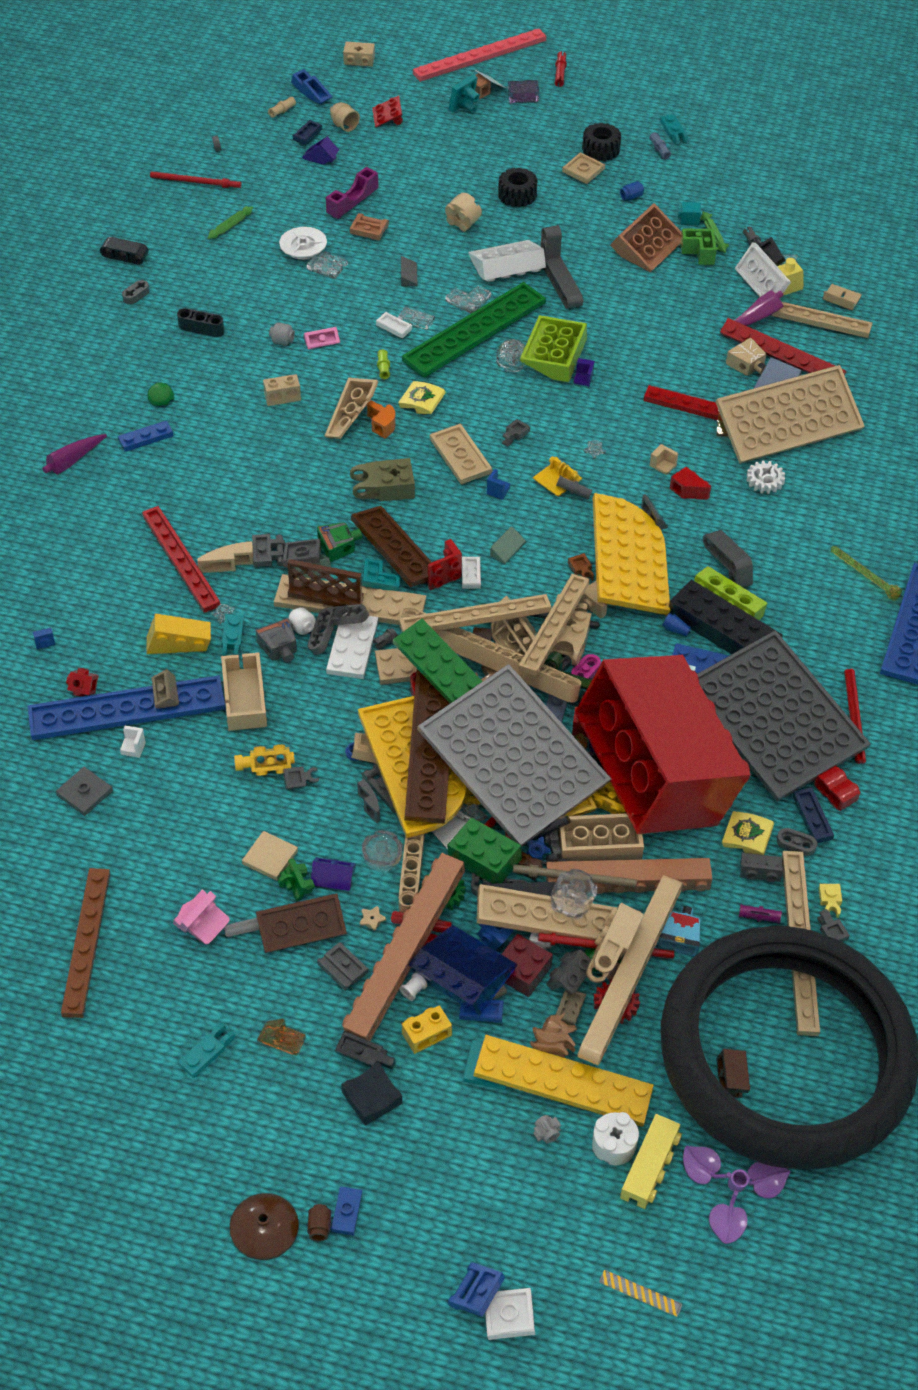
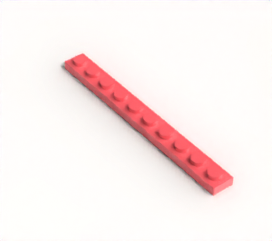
M539 28L514 37L459 53L455 56L419 66L413 69V75L421 82L546 41V35Z

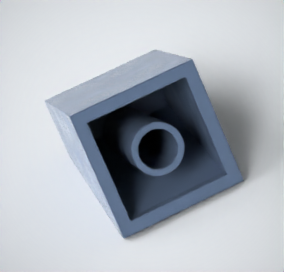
M771 357L754 388L802 376V370Z

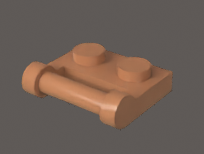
M358 213L350 227V234L380 240L384 231L389 226V220L371 218Z

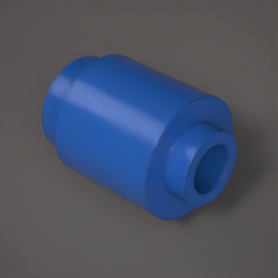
M638 181L624 185L620 189V195L624 201L641 197L644 192L642 183Z

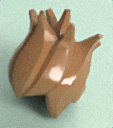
M565 1012L561 1015H550L544 1022L542 1029L532 1028L537 1040L530 1042L533 1049L565 1058V1055H568L566 1048L575 1052L574 1046L576 1044L569 1033L576 1031L577 1028H575V1025H568L562 1021Z

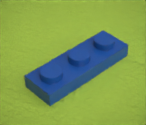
M166 420L119 435L118 440L124 452L173 437V431Z

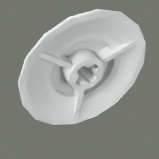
M298 227L284 233L279 244L285 254L304 260L315 257L326 247L327 239L318 229Z

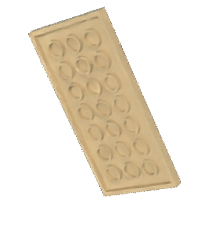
M840 365L718 398L715 401L739 464L858 431L865 427Z

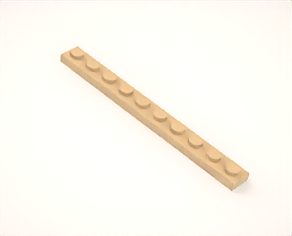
M783 851L782 866L788 926L810 930L803 852ZM792 970L797 1035L819 1036L820 1025L815 977Z

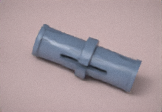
M652 133L649 139L654 144L655 150L661 154L663 159H668L671 156V152L666 147V142L660 138L658 133Z

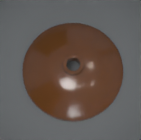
M261 1193L248 1197L237 1206L230 1220V1235L235 1247L245 1256L256 1260H269L284 1254L295 1242L299 1230L298 1216L291 1203L285 1198L271 1193ZM262 1217L267 1218L265 1222H260L259 1220Z

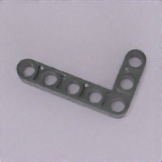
M555 225L542 228L540 247L544 248L546 268H543L566 309L582 306L583 296L560 257L562 240L560 226Z

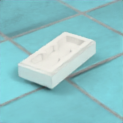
M387 312L376 320L377 326L402 339L412 330L411 324Z
M462 557V589H481L480 557Z

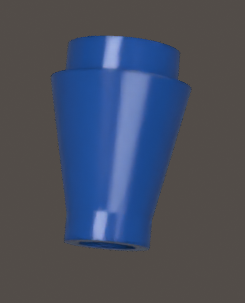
M670 613L662 625L666 628L665 630L685 637L691 629L677 615Z

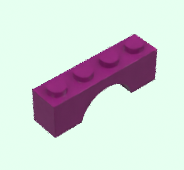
M365 167L356 174L353 185L346 193L343 194L335 190L326 197V213L339 219L377 190L378 173Z

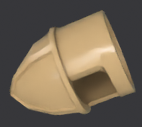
M341 102L330 107L331 119L337 127H341L346 132H350L357 127L360 115L350 105ZM344 124H346L347 126H349V128H348V129H345V128H344Z

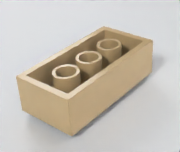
M627 814L568 816L571 823L558 829L562 859L567 858V861L642 860L644 850L643 836L636 833Z

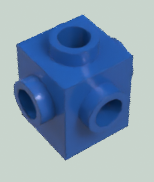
M479 924L481 929L477 935L484 944L495 951L514 930Z

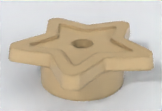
M378 906L372 910H361L363 918L360 921V925L376 930L381 922L386 921V917L379 914Z

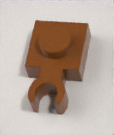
M585 553L568 558V565L575 575L580 574L582 577H590L592 581L594 580L592 564Z

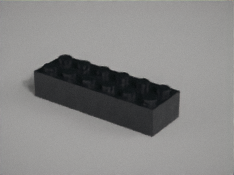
M692 579L669 602L670 614L677 615L691 627V630L731 655L775 631Z

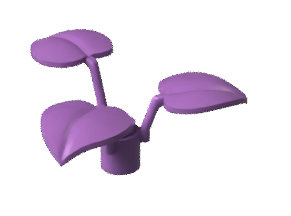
M686 1146L683 1153L685 1171L694 1182L705 1185L709 1183L712 1177L715 1179L728 1178V1187L733 1191L730 1205L718 1204L711 1210L709 1215L711 1229L724 1244L736 1241L744 1233L748 1220L745 1210L734 1207L738 1193L743 1191L747 1184L753 1185L754 1191L758 1196L768 1199L774 1198L782 1191L790 1174V1170L787 1168L769 1166L760 1162L751 1165L748 1169V1174L741 1169L735 1170L732 1174L730 1172L727 1174H715L720 1170L721 1161L719 1155L714 1150L707 1147Z

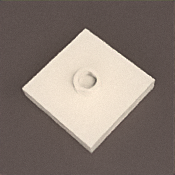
M531 1288L497 1291L485 1312L488 1340L535 1335Z

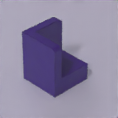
M578 358L574 384L590 387L595 361Z

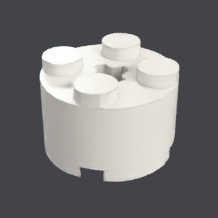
M625 1112L608 1113L599 1118L594 1127L592 1148L597 1158L614 1166L630 1161L636 1151L639 1137L636 1123Z

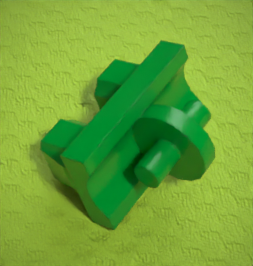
M289 859L288 867L280 873L281 877L278 880V884L281 888H287L288 891L291 890L295 900L299 901L302 900L304 894L311 893L315 885L312 879H303L308 873L305 863L296 864L295 859Z

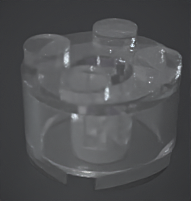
M570 869L568 872H562L550 895L552 909L564 916L581 919L589 911L597 895V885H594L592 877L582 870Z

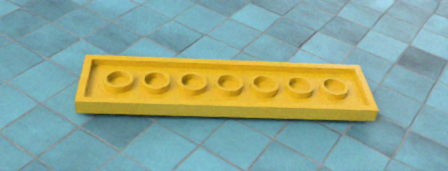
M485 1035L473 1075L601 1115L625 1112L637 1126L643 1127L654 1086L650 1083L489 1035Z

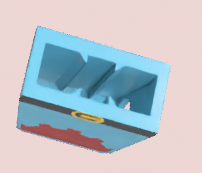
M683 906L680 913L674 911L670 913L660 935L659 949L673 950L676 953L693 957L698 954L700 918L692 916L693 909L691 907Z

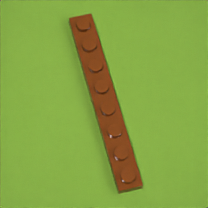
M89 868L61 1009L62 1017H84L110 879V869Z

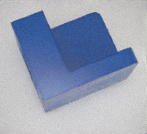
M494 469L487 479V494L503 500L510 489V483L499 480L498 470Z

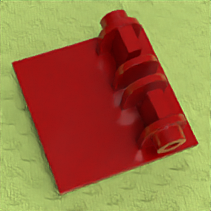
M399 95L372 108L375 127L390 120H393L397 125H400L403 121Z

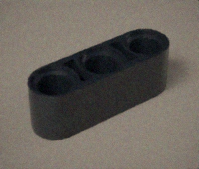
M107 237L100 248V253L109 259L140 265L149 253V249L142 243Z
M188 308L180 309L177 312L178 326L183 331L212 337H221L224 334V321L220 315Z

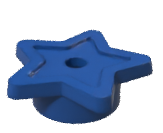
M540 837L538 840L531 839L527 842L529 848L526 854L531 855L533 858L542 861L543 855L551 852V849L544 843V837Z

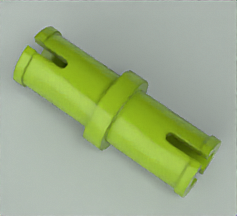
M381 349L377 352L379 376L381 379H388L390 377L388 352Z

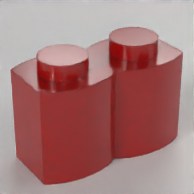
M837 766L818 775L814 783L819 792L827 797L833 807L839 811L858 801L861 793L858 785L847 779L846 773Z

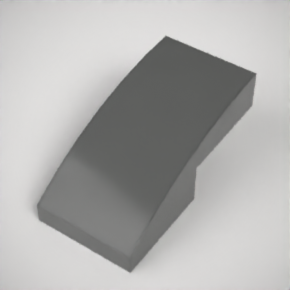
M362 779L357 783L358 795L364 800V811L378 823L380 822L378 800L370 785Z

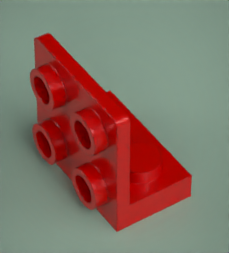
M452 539L445 541L444 558L428 564L429 590L439 588L462 577V553Z

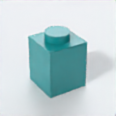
M682 202L681 208H678L677 215L680 218V224L699 225L701 203Z

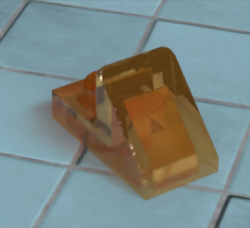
M282 1018L266 1021L257 1041L297 1056L306 1039V1035L286 1027L285 1019Z

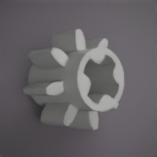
M544 1115L536 1120V1127L533 1133L538 1141L543 1139L544 1142L551 1143L560 1136L561 1124L556 1117L552 1119L549 1115Z

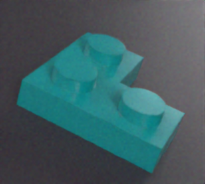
M365 558L362 586L399 591L400 575L383 573V561Z

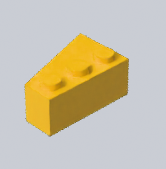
M155 613L147 634L146 654L206 651L211 640V622Z

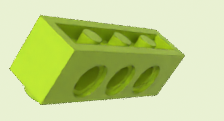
M707 566L695 575V582L756 619L760 620L764 616L767 602L711 567Z

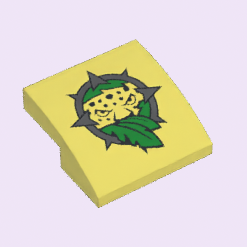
M413 381L398 403L400 408H415L417 414H432L446 391L429 383Z
M733 811L722 840L723 847L743 849L744 853L764 855L774 822L754 814Z

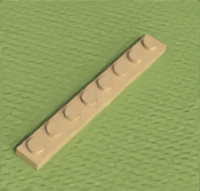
M571 574L521 660L518 671L537 676L588 587V578Z
M547 594L399 618V624L402 632H404L423 618L434 631L548 613L551 611V604Z

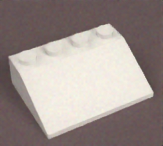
M530 240L468 252L479 276L488 282L494 281L498 277L509 278L513 274L524 275L527 271L539 272L542 268H546L544 248Z

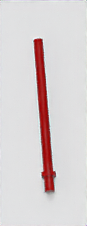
M553 932L551 934L538 933V941L549 942L550 945L557 943L594 949L597 947L594 944L595 940L561 936ZM654 948L651 956L673 959L674 951Z

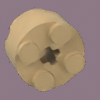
M467 193L458 194L445 207L446 220L450 225H456L465 232L481 217V207L475 204V199Z

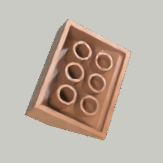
M653 203L610 246L620 257L651 272L680 245L682 232Z

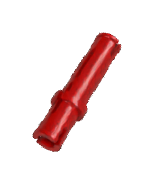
M562 51L558 52L555 63L556 77L554 84L558 86L559 83V87L564 85V73L567 66V54L564 52L562 56Z

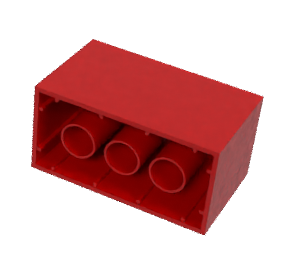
M683 655L603 659L575 714L606 774L611 778L610 782L636 833L646 834L718 826L745 783L749 780L751 774L748 763L740 757L733 744L731 733L723 727L719 720L714 703L707 698L701 688L697 673L691 670Z

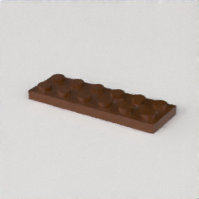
M382 506L351 515L350 520L410 587L428 582V564L432 563L431 560Z

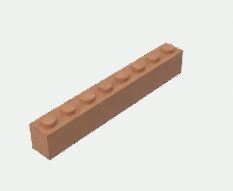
M710 858L547 862L546 864L548 869L637 879L635 888L546 877V882L574 881V894L656 891L663 875L683 882L681 892L685 890H710L712 883Z

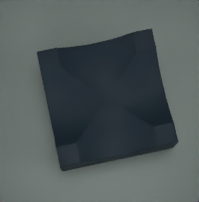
M379 1062L360 1076L341 1084L343 1095L365 1126L403 1104L402 1094L392 1084Z

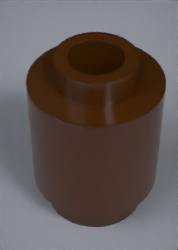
M316 1204L308 1212L307 1233L311 1240H327L331 1227V1210L326 1205Z

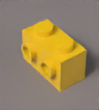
M439 1005L435 1008L426 1009L416 1017L406 1019L402 1023V1035L412 1052L416 1054L452 1036V1024Z

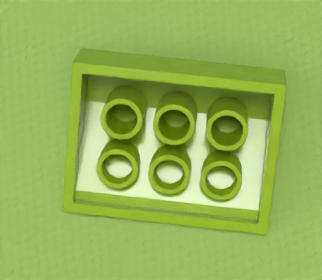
M539 315L520 361L553 380L569 382L587 340V323Z

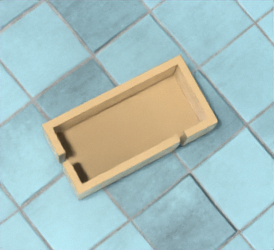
M259 652L242 654L244 669H240L238 655L221 656L228 731L267 727Z

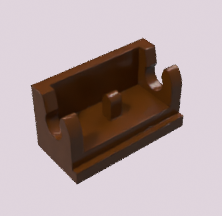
M723 1049L716 1058L719 1083L734 1098H743L742 1093H749L750 1091L746 1051Z

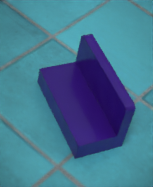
M316 857L312 863L311 879L315 886L349 891L356 863Z

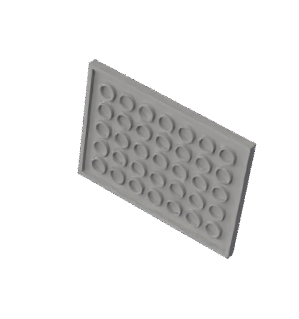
M509 664L421 723L417 728L504 831L521 847L541 833L548 825L559 820L560 817H563L607 785L611 780L606 772Z

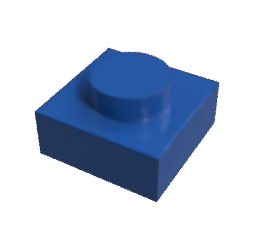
M51 628L33 632L37 649L55 645Z

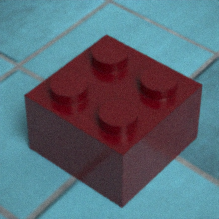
M517 934L494 963V972L502 982L530 997L551 969L553 954Z

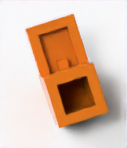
M372 400L367 403V416L372 419V432L386 439L395 430V409L390 404L383 407Z

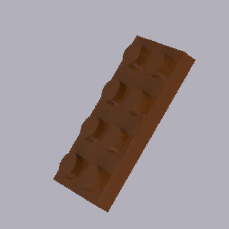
M337 893L256 912L265 954L347 934Z

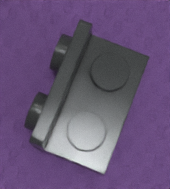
M751 853L741 854L740 877L750 880L760 879L769 882H781L783 874L782 857Z

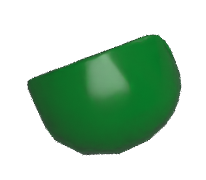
M155 383L149 388L147 393L148 401L153 406H168L170 400L175 399L174 392L167 383Z

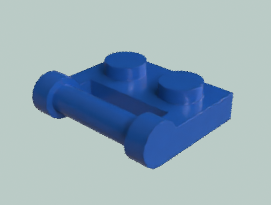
M471 1262L467 1268L466 1276L454 1296L451 1295L447 1303L456 1310L461 1309L483 1317L503 1283L505 1276L502 1272Z

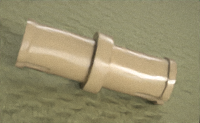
M289 97L270 108L268 113L272 118L295 106L296 101L293 97Z

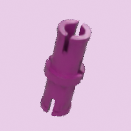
M741 904L739 917L756 919L757 922L762 920L780 924L782 911L763 908L764 906L753 907Z

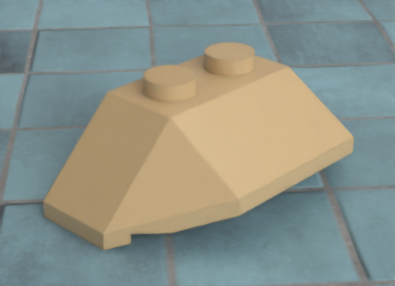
M505 596L501 601H507L511 599L508 596ZM526 616L491 622L492 638L496 644L522 655L526 654L537 635L536 630Z

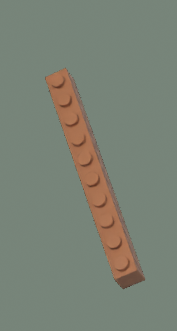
M441 853L440 857L433 861L432 871L429 876L426 875L424 877L420 892H416L412 899L413 904L411 908L404 912L403 922L400 927L397 926L395 928L391 943L386 944L383 950L382 959L375 963L373 975L365 981L361 996H357L354 1000L352 1012L350 1015L347 1014L342 1023L344 1031L371 1041L400 986L465 872L463 861Z

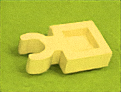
M819 884L820 905L826 906L825 909L829 912L834 911L836 918H839L841 913L840 906L842 904L840 884Z

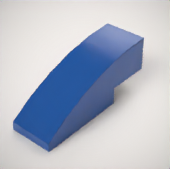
M305 69L292 75L291 83L312 101L322 104L332 99L333 96L315 75L311 77Z

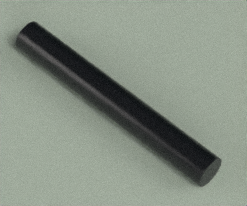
M565 816L551 823L532 840H537L570 824V818Z

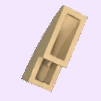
M252 541L231 544L208 552L198 558V568L202 573L236 571L235 565L253 564Z

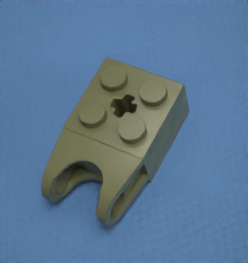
M410 458L359 464L350 470V476L353 480L362 481L353 487L352 492L356 498L379 499V501L415 498V483ZM356 471H362V472H363L362 474H358V475H355V474H354V472H356ZM359 489H365V490H366V491L363 492V493H358V492H356V491L359 490Z

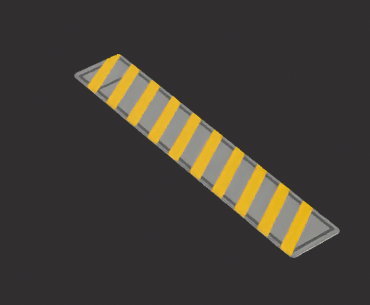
M607 1270L603 1271L599 1282L676 1317L679 1315L682 1303Z

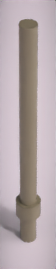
M514 864L513 873L529 874V877L536 878L537 876L635 888L637 884V879L539 868V865L532 864L530 866Z

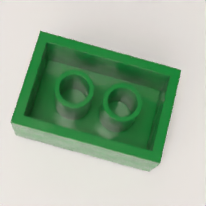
M473 818L467 821L447 845L449 856L463 861L465 869L492 884L502 883L512 872L514 864L517 865L522 860L520 844Z

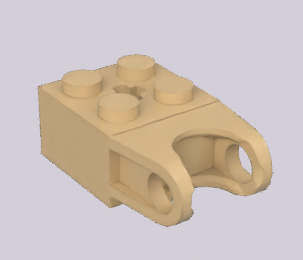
M573 611L551 652L556 651L569 656L572 660V665L577 666L585 651L590 629L591 613Z
M620 903L617 909L612 908L603 923L602 931L598 934L594 943L597 947L586 971L589 980L594 983H601L605 980L615 964L619 962L628 950L644 915L643 913L623 903ZM595 967L596 970L602 972V977H594L592 968Z

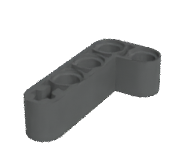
M722 530L703 535L705 548L729 570V579L743 588L751 586L753 584V564L750 556Z

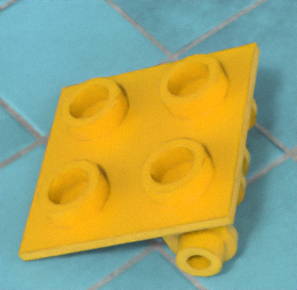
M554 456L549 459L550 465L533 477L535 481L557 497L567 491L556 486L560 475L573 482L582 480V477L579 476L576 470H573L565 462L560 461L558 457Z

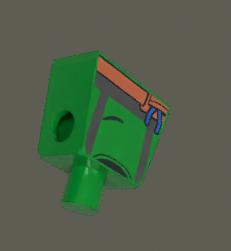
M344 522L317 527V538L321 539V547L330 562L355 551V541L362 539L360 529L350 531Z

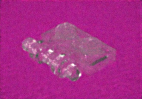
M326 251L320 252L317 256L314 255L307 263V270L336 279L342 272L343 266L346 267L348 265V261L344 260L341 256L330 255Z

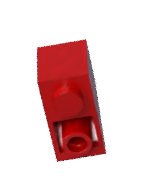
M685 467L671 476L670 489L681 498L707 500L710 498L711 485L694 471Z

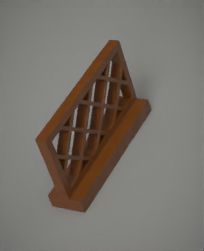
M293 559L288 560V597L334 607L362 604L364 593H362L361 573ZM294 567H298L302 571L298 572ZM312 570L317 571L319 575H315ZM307 574L311 579L308 580L303 575ZM330 574L336 575L338 578L334 579ZM322 578H325V579H327L329 582H328V583H325V582H324L323 580H321V579H322ZM348 578L356 579V582L352 583ZM343 581L347 586L343 587L339 582Z

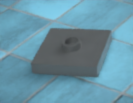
M321 539L285 543L283 566L288 567L289 559L312 564L320 563Z
M83 767L56 790V795L85 816L113 791V788L86 767Z

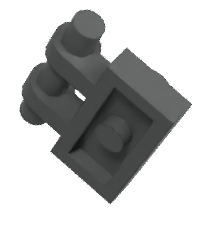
M270 534L252 535L254 567L272 566V560H276L278 566H283L285 547L283 536L279 534L276 536V539H271ZM271 548H276L277 551H271Z

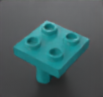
M474 74L452 87L449 100V110L452 113L461 107H465L472 114L476 112L478 106L473 102L478 101L480 94L475 91L478 77Z

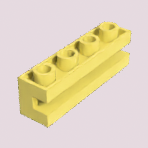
M655 1114L622 1187L620 1199L629 1202L630 1198L637 1200V1206L646 1209L648 1202L653 1203L657 1194V1190L654 1188L657 1183H662L666 1173L663 1168L665 1164H670L674 1152L671 1151L673 1145L678 1146L682 1134L679 1133L681 1124Z

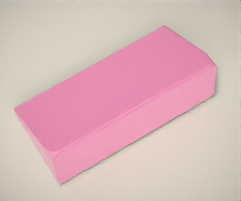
M337 327L307 332L303 335L308 349L340 343Z

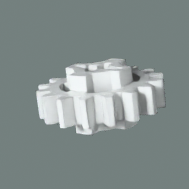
M762 461L761 464L755 462V466L750 465V469L747 471L746 481L749 482V487L754 486V491L759 489L760 493L766 491L770 494L771 490L773 492H777V489L781 490L785 481V472H782V467L777 468V463L771 465V461L768 464L765 461Z

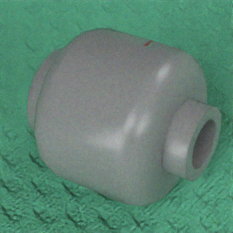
M278 322L274 327L270 328L269 336L273 343L287 346L293 342L295 331L291 325Z

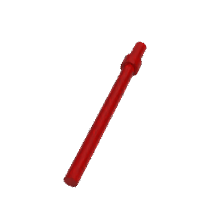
M150 172V178L222 186V188H241L242 182L230 181V179L226 178L221 180Z

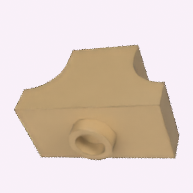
M595 581L588 585L579 603L588 604L587 610H590L602 619L606 615L607 604L597 602V583Z

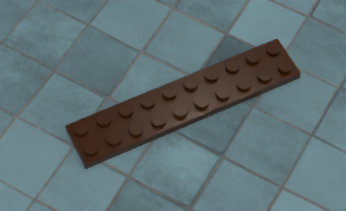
M418 669L416 671L404 821L445 824L449 766L417 728L421 723L450 703Z

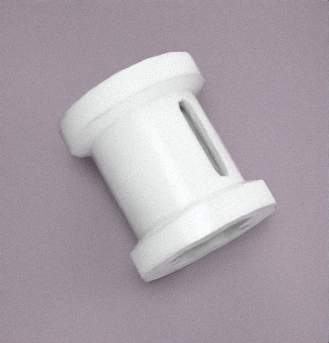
M413 973L412 978L405 985H401L399 989L405 998L413 1001L416 998L415 995L428 985L421 975Z

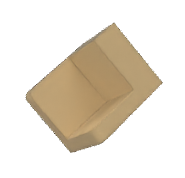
M660 444L651 453L650 466L668 475L677 466L678 453Z

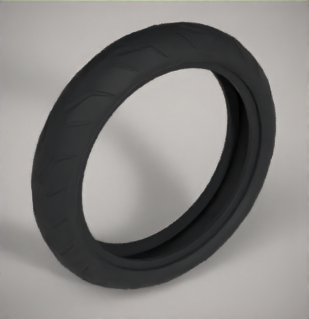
M766 926L744 929L717 939L693 957L677 976L668 992L660 1026L662 1055L669 1081L684 1108L710 1136L734 1152L774 1167L799 1170L829 1168L845 1164L869 1152L885 1140L904 1118L914 1097L917 1084V1035L909 1011L890 980L868 958L847 944L815 931L798 927ZM778 968L794 970L828 983L852 1002L864 1017L873 1034L879 1058V1075L874 1095L865 1105L847 1117L818 1125L783 1123L762 1116L747 1108L719 1083L704 1056L699 1036V1015L701 1007L709 995L727 980L739 974L757 969Z

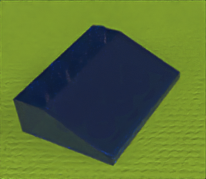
M454 925L423 946L409 963L412 971L421 975L428 984L479 1016L518 966L517 963Z

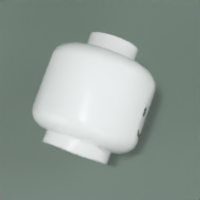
M299 607L289 614L291 627L296 633L305 635L313 630L316 619L307 609Z

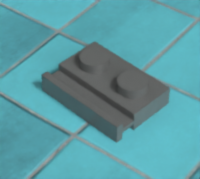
M341 942L326 952L324 957L317 960V964L345 991L368 973V968Z

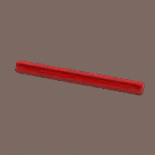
M852 668L846 669L844 674L850 719L862 733L855 671ZM865 750L855 756L857 764H864L866 762Z

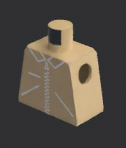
M749 338L728 351L726 364L746 376L751 375L755 371L762 374L766 367V353L752 338Z

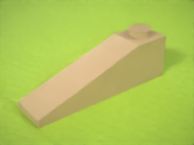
M348 378L325 433L326 438H342L373 397L378 380Z

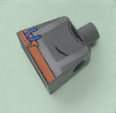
M289 618L255 630L257 644L271 660L275 661L282 658L285 663H288L294 659L293 653L297 651V646Z

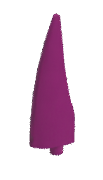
M773 290L765 293L734 321L748 326L782 309L784 306L779 299L783 297L782 291L774 293Z
M101 434L66 445L47 455L46 466L42 468L43 472L53 471L57 475L75 464L81 457L105 439L107 435Z

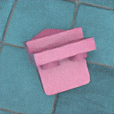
M202 889L193 900L181 907L173 924L183 932H189L203 944L207 945L221 932L230 919L214 903L216 896L211 891L207 894Z

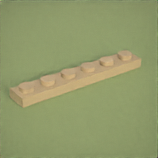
M782 302L784 306L782 309L772 314L774 317L865 338L869 337L872 328V322Z

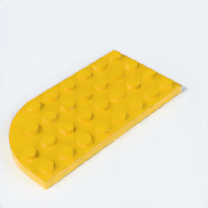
M594 493L593 519L597 602L668 615L670 613L666 547L659 526H656L655 521L645 511L625 499Z
M414 696L358 709V716L406 838L432 832L451 821L461 809L467 790L466 785L449 767L445 824L404 821Z

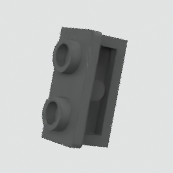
M581 949L571 953L567 952L562 956L560 965L550 973V979L546 984L551 990L563 987L571 995L575 994L587 976L586 971L591 961Z

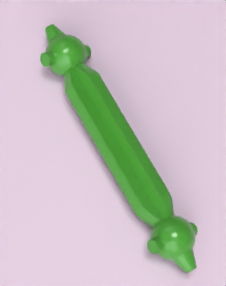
M245 206L242 211L236 212L216 226L215 229L210 230L207 238L216 239L218 235L225 233L238 224L245 216L251 214L253 206Z
M703 211L700 221H704L707 229H714L716 245H718L716 248L726 253L729 244L724 243L722 235L713 219H711L712 214Z

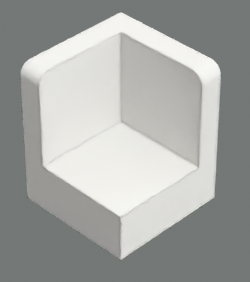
M124 726L125 739L120 749L121 755L140 758L146 743L144 731L142 728Z

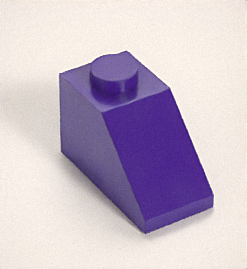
M326 136L308 148L302 158L324 165L327 162L332 163L337 158L336 154L339 149Z

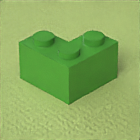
M682 228L681 254H697L699 265H714L717 251L714 229Z

